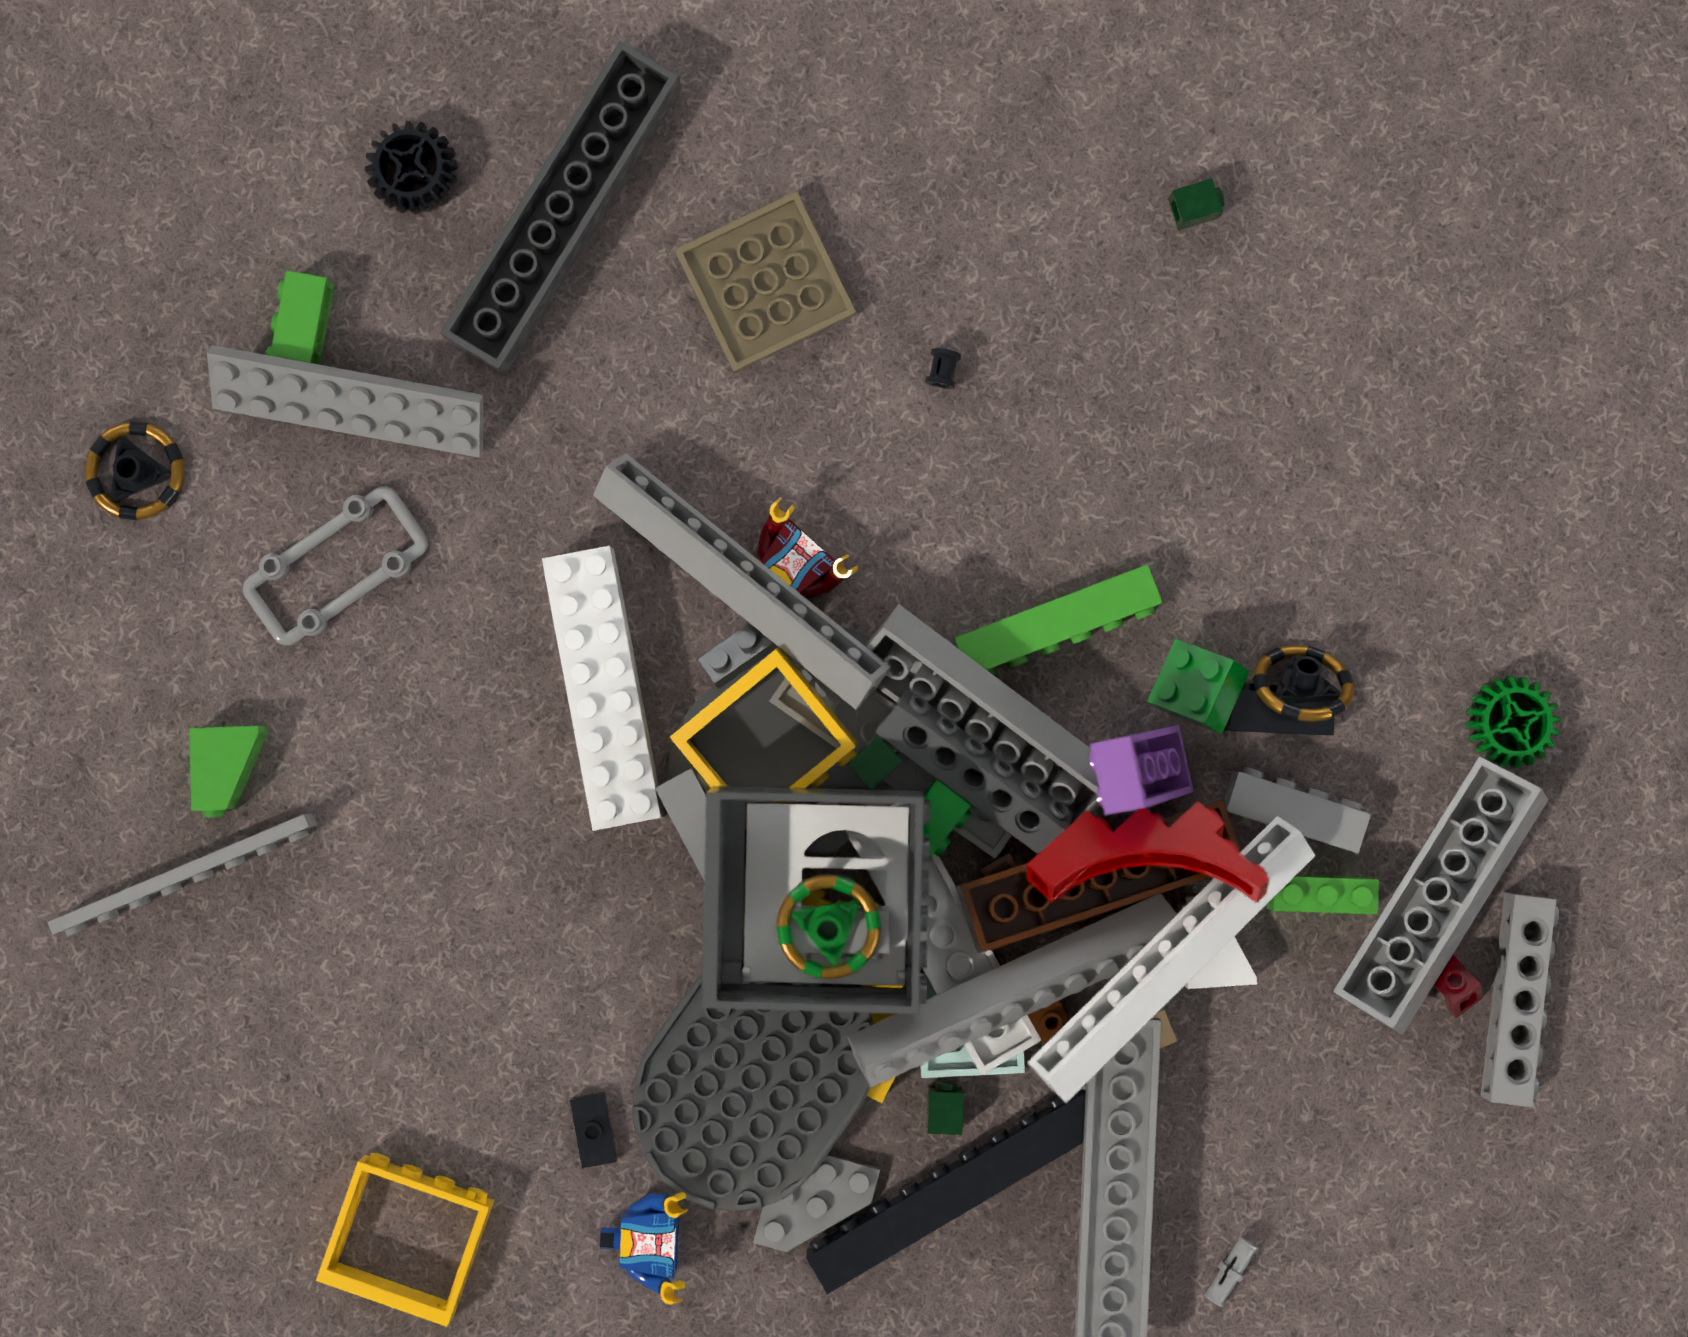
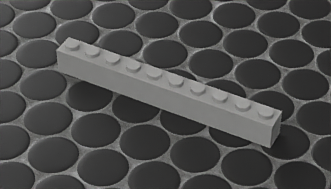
M624 454L605 467L593 496L608 509L617 514L634 530L682 567L684 571L693 576L711 593L720 598L854 709H858L874 694L890 669L889 665L628 454Z
M1162 894L1145 899L926 1000V1004H919V1014L897 1013L849 1035L848 1039L854 1058L870 1088L882 1082H887L901 1073L914 1067H919L944 1053L954 1051L959 1046L984 1037L1002 1026L1016 1022L1030 1013L1046 1008L1052 1003L1071 994L1078 993L1101 980L1111 978L1125 967L1177 914Z

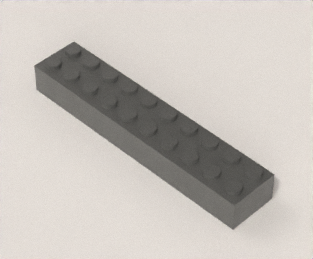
M622 41L618 42L441 330L440 334L448 342L506 376L681 91L679 75Z

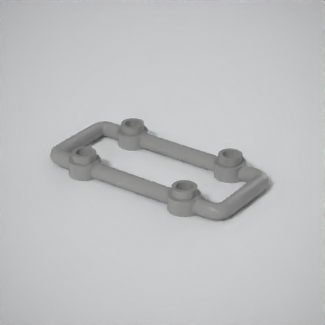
M380 486L365 496L352 495L348 497L340 514L282 554L269 553L264 555L259 562V570L244 581L243 594L273 639L278 644L290 646L306 635L316 637L323 634L329 619L388 578L405 577V574L411 570V562L422 556L426 551L428 539L397 492L390 487ZM382 500H385L413 539L414 545L404 552H388L383 557L382 567L320 610L307 609L303 611L298 617L297 626L285 632L256 588L267 580L280 581L284 579L289 572V565L352 521L356 523L366 522L367 518H370L373 513V507Z

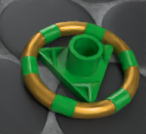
M820 875L802 881L789 892L779 909L776 930L779 945L784 955L797 969L816 978L836 979L855 973L869 961L880 939L881 923L875 902L859 884L839 875ZM822 888H833L852 895L856 899L794 910L795 906L812 891ZM859 905H861L864 910L868 930L866 940L861 950L845 963L838 965ZM791 916L833 966H824L811 961L798 952L792 939Z

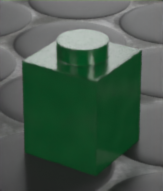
M1212 178L1175 189L1168 198L1178 231L1217 219L1223 211L1222 207L1225 205L1223 193L1220 187L1215 188Z
M876 735L847 765L872 790L902 760L897 756L900 752L897 748Z
M936 1081L935 1086H928L926 1122L928 1134L962 1135L964 1092L962 1087H956V1082Z

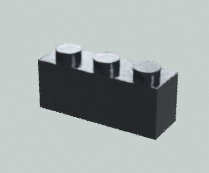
M1245 683L1224 731L1334 735L1335 717L1323 721H1297L1282 716L1262 701L1256 693L1254 684ZM1270 685V690L1274 695L1279 685ZM1333 701L1291 704L1302 708L1315 709L1322 708Z

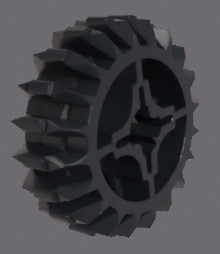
M406 120L404 130H401L397 124L393 123L392 130L394 133L388 135L385 130H381L380 135L384 140L381 143L371 140V145L376 150V153H366V158L372 162V164L365 166V172L372 176L367 181L368 185L371 188H376L374 195L379 200L385 198L384 204L388 208L396 205L399 213L404 214L409 206L412 214L417 215L419 205H422L427 212H431L430 201L435 200L438 205L443 204V200L439 196L441 192L446 195H452V190L446 183L457 182V177L451 173L459 168L458 163L451 160L456 153L452 147H447L449 140L446 136L439 137V131L435 127L427 131L425 123L419 122L414 130L411 121ZM414 144L413 147L406 152L398 151L399 148L405 145ZM431 150L435 151L437 157L435 175H432L426 169L427 162L430 159L428 154ZM389 160L397 167L396 173L393 176L395 181L392 186L389 185L386 175ZM401 162L406 165L412 163L413 166L415 162L422 174L417 170L411 172L409 169L408 172ZM417 183L426 185L417 191L404 192L405 190L409 191Z

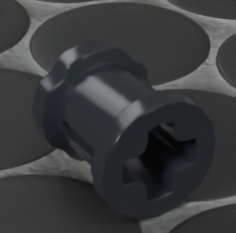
M932 349L933 362L930 376L926 377L925 383L933 387L955 389L956 383L953 381L956 363L961 360L962 355L948 349Z

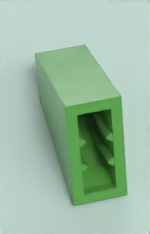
M268 726L189 728L191 811H203V817H225V810L236 809L268 734Z

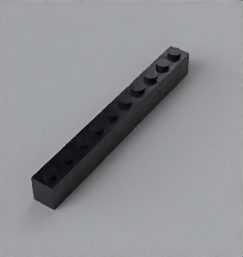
M1086 1084L1067 1103L1058 1095L1054 1096L1047 1102L1049 1107L1038 1113L1035 1110L1025 1113L1017 1120L1018 1125L1008 1131L1006 1128H1001L993 1132L987 1138L989 1142L978 1149L976 1145L966 1148L958 1154L959 1160L947 1166L946 1163L939 1164L928 1172L929 1178L920 1183L913 1180L905 1184L898 1190L900 1195L890 1201L886 1198L878 1200L868 1208L870 1211L868 1214L859 1219L856 1215L846 1219L839 1225L840 1230L829 1237L827 1233H823L814 1238L809 1243L810 1248L806 1250V1259L825 1292L829 1294L1082 1144L1084 1141Z

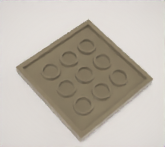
M797 191L674 249L734 374L856 315L852 302Z

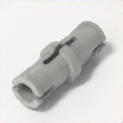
M1239 1236L1225 1262L1220 1261L1217 1266L1220 1270L1203 1295L1214 1304L1223 1308L1237 1282L1243 1281L1245 1277L1243 1272L1259 1248L1246 1238Z

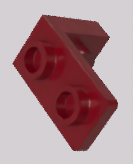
M1452 955L1434 986L1445 997L1447 1009L1455 1018H1458L1483 998L1481 984Z

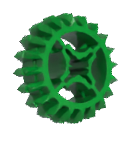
M1505 676L1504 682L1500 678L1493 679L1491 682L1492 688L1488 685H1482L1480 691L1483 697L1473 695L1471 698L1472 702L1477 705V708H1467L1466 710L1468 715L1474 716V721H1467L1464 724L1466 728H1475V733L1468 736L1469 741L1480 740L1475 747V751L1477 753L1487 751L1485 759L1489 762L1497 759L1499 767H1506L1510 763L1512 768H1520L1522 762L1527 766H1531L1534 764V756L1538 759H1544L1546 753L1543 747L1552 749L1555 746L1549 737L1559 736L1560 734L1558 729L1552 728L1553 723H1558L1562 720L1560 716H1552L1551 713L1559 705L1546 702L1550 698L1551 693L1549 691L1539 693L1541 684L1539 682H1532L1529 685L1527 677H1519L1516 681L1514 676ZM1512 693L1523 697L1533 708L1521 710L1516 701L1511 700L1509 694ZM1498 701L1496 705L1497 718L1489 724L1490 712ZM1511 716L1524 717L1518 720V724H1513L1516 727H1502L1508 724V720L1512 719ZM1537 720L1536 730L1531 739L1529 727ZM1506 734L1510 742L1515 743L1517 750L1512 751L1504 748L1494 739L1493 735Z

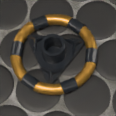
M125 422L103 432L91 446L85 463L86 485L92 498L102 509L120 519L138 521L163 512L170 507L179 495L184 480V461L177 443L164 430L144 422ZM130 434L149 436L155 439L164 447L171 464V471H168L166 467L122 436ZM117 439L111 497L109 498L98 477V466L100 458L111 443ZM170 479L169 485H167L159 498L147 506L133 507L115 503Z
M1288 645L1277 647L1267 652L1258 660L1252 679L1257 695L1268 707L1282 716L1297 721L1332 719L1347 709L1354 696L1355 685L1348 669L1331 654L1311 646ZM1291 658L1274 695L1269 688L1266 672L1270 666L1277 662ZM1321 664L1335 673L1341 692L1320 675L1322 671ZM1333 701L1322 708L1315 709L1302 708L1291 704Z

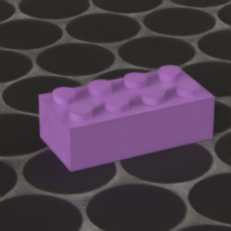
M1179 725L1090 744L1089 761L1091 768L1097 775L1099 784L1097 798L1099 804L1104 807L1105 815L1145 808L1194 792Z

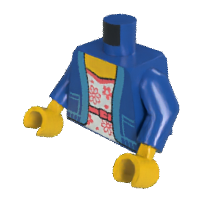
M684 1192L673 1196L670 1194L650 1193L632 1203L628 1210L624 1211L621 1217V1228L602 1227L600 1232V1249H620L619 1267L626 1269L629 1276L648 1289L660 1294L662 1300L669 1305L682 1302L681 1298L676 1297L674 1290L685 1289L683 1281L671 1282L670 1280L675 1278L677 1272L679 1216L688 1212V1209H682L680 1204H678V1201L686 1198Z

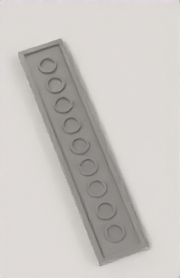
M1151 1018L1086 1083L1075 1337H1147L1161 1020L1159 1018Z

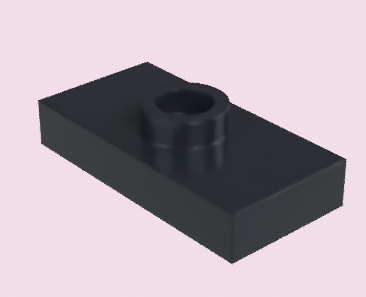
M605 1092L571 1098L570 1104L582 1168L616 1162L617 1156Z

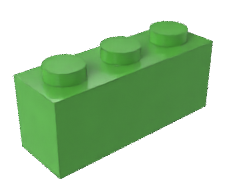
M286 270L285 279H282L278 285L279 310L278 313L273 315L271 322V331L274 333L272 346L267 348L265 355L320 365L335 286L328 278Z
M1296 875L1265 905V908L1272 911L1378 914L1379 880L1359 876Z

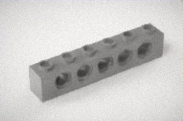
M1504 892L1481 1087V1097L1493 1103L1532 1107L1533 1098L1535 1099L1539 1092V1081L1536 1078L1537 1064L1541 1063L1543 1057V1047L1540 1043L1541 1030L1545 1028L1547 1023V1012L1544 1009L1545 995H1548L1551 989V978L1548 975L1549 961L1553 960L1555 954V943L1552 940L1553 927L1557 925L1559 920V909L1556 906L1555 899ZM1533 922L1535 933L1531 938L1526 939L1524 928L1526 924ZM1529 956L1531 967L1527 972L1522 973L1520 962L1524 957ZM1525 990L1527 1001L1523 1006L1517 1007L1516 996ZM1521 1025L1523 1035L1518 1041L1514 1042L1512 1040V1031L1516 1026ZM1513 1060H1518L1519 1069L1517 1073L1509 1076L1507 1071L1508 1065Z

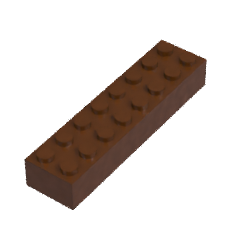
M1223 799L1203 805L1206 808L1214 809L1221 816L1225 823L1222 839H1228L1233 842L1241 852ZM1187 811L1163 818L1167 827L1169 828ZM1028 863L956 886V890L977 953H983L1211 876L1179 867L1157 865L1125 867L1099 874L1071 888L1052 903L1027 880Z

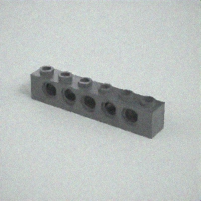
M906 689L891 707L875 733L1037 854L1067 829L1071 823L1074 813L1062 801L1051 797L1034 780L1023 776L1006 759L995 755L978 738L967 734L950 717L939 713L922 696L914 694L909 689ZM916 726L923 728L925 731L918 729Z

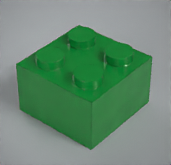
M1175 639L1147 702L1168 714L1222 734L1250 671L1235 660Z

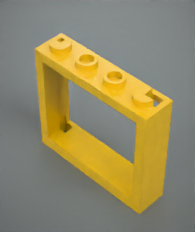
M780 647L770 653L670 736L671 740L710 787L727 786V784L690 739L776 667L841 744L789 788H806L809 785L817 788L830 777L826 771L837 763L842 767L857 755L853 751L859 744L857 739ZM772 801L770 803L797 804L800 801ZM746 809V827H745V830H746V831H747V809Z
M371 1153L370 1156L365 1155L357 1162L316 1281L448 1327L454 1318L495 1200L488 1198V1193L482 1189L469 1187L468 1190L457 1187L455 1186L456 1182L448 1177L436 1176L434 1179L423 1175V1170L419 1167L404 1164L403 1167L391 1164L390 1158L379 1153ZM370 1173L478 1211L448 1300L339 1263Z

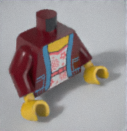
M778 498L770 507V515L760 532L757 549L758 559L806 599L830 593L844 578L856 573L858 566L853 567L851 570L846 569L844 560L850 555L846 554L835 560L792 520H787L794 512L795 507L792 504L787 512H783L779 508V502L782 498Z

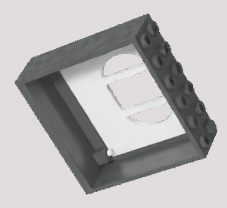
M711 787L706 792L702 1008L919 1014V1004H926V976H919L920 968H927V941L920 940V932H928V905H921V896H928L929 871L922 870V860H929L930 851L929 835H923V824H930V800H923V791ZM746 800L818 802V804L747 803L745 934L743 967ZM839 802L910 804L907 975L905 973L909 806L839 805ZM850 830L869 837L880 847L885 856L883 858L806 856L804 853L811 843L820 836L832 831ZM802 869L885 870V906H889V953H882L881 959H869L855 973L836 979L816 978L797 969L782 953L776 926L782 902L789 892L802 882ZM800 901L796 906H801L802 901ZM811 953L809 960L824 966H833L823 953ZM849 954L847 958L840 959L838 965L845 963L854 954ZM742 975L744 976V981L905 986L906 977L907 981L906 988L742 984Z

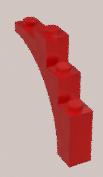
M1198 801L1169 828L1159 814L1151 813L1146 808H1140L1112 832L1110 825L1103 818H1096L1086 810L1027 864V880L1052 903L1071 888L1099 874L1125 867L1157 865L1179 867L1199 872L1236 888L1255 903H1258L1266 895L1270 878L1267 877V873L1259 864L1249 862L1243 857L1233 842L1228 839H1222L1225 823L1221 816L1214 809L1206 808Z

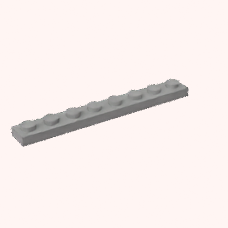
M312 813L303 814L47 922L52 935L65 932L67 937L78 934L88 929L86 926L87 922L97 919L100 924L120 916L118 913L120 908L129 905L131 910L151 903L149 896L161 892L162 896L165 897L182 890L181 883L193 878L194 883H198L215 876L213 872L215 868L225 865L226 870L242 865L246 863L244 856L253 852H257L259 857L277 850L276 843L288 838L289 842L293 843L310 836L308 829L317 826V823Z

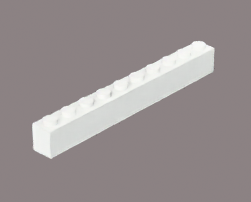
M1277 816L1240 852L1249 862L1259 864L1267 873V877L1270 878L1267 893L1258 903H1255L1236 888L1214 878L1027 1062L1065 1103L1315 857L1301 831Z

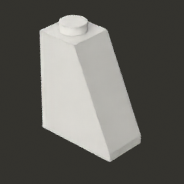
M1197 895L1185 896L1186 902L1177 903V914ZM1234 936L1185 987L1187 989L1254 985L1257 984V977Z

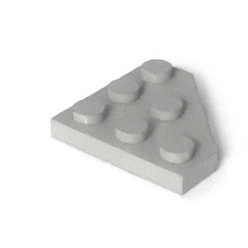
M828 1153L817 1170L798 1190L783 1200L762 1207L753 1243L787 1252L868 1206L872 1202L880 1167Z

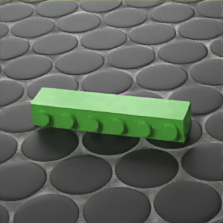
M1147 564L955 637L953 641L955 647L994 675L996 674L994 669L996 666L1007 662L1010 669L1028 662L1027 654L1039 650L1040 655L1044 656L1060 650L1058 643L1071 638L1072 643L1075 644L1092 637L1090 631L1103 626L1104 631L1107 632L1123 626L1122 618L1135 614L1136 619L1139 620L1156 613L1154 606L1163 602Z

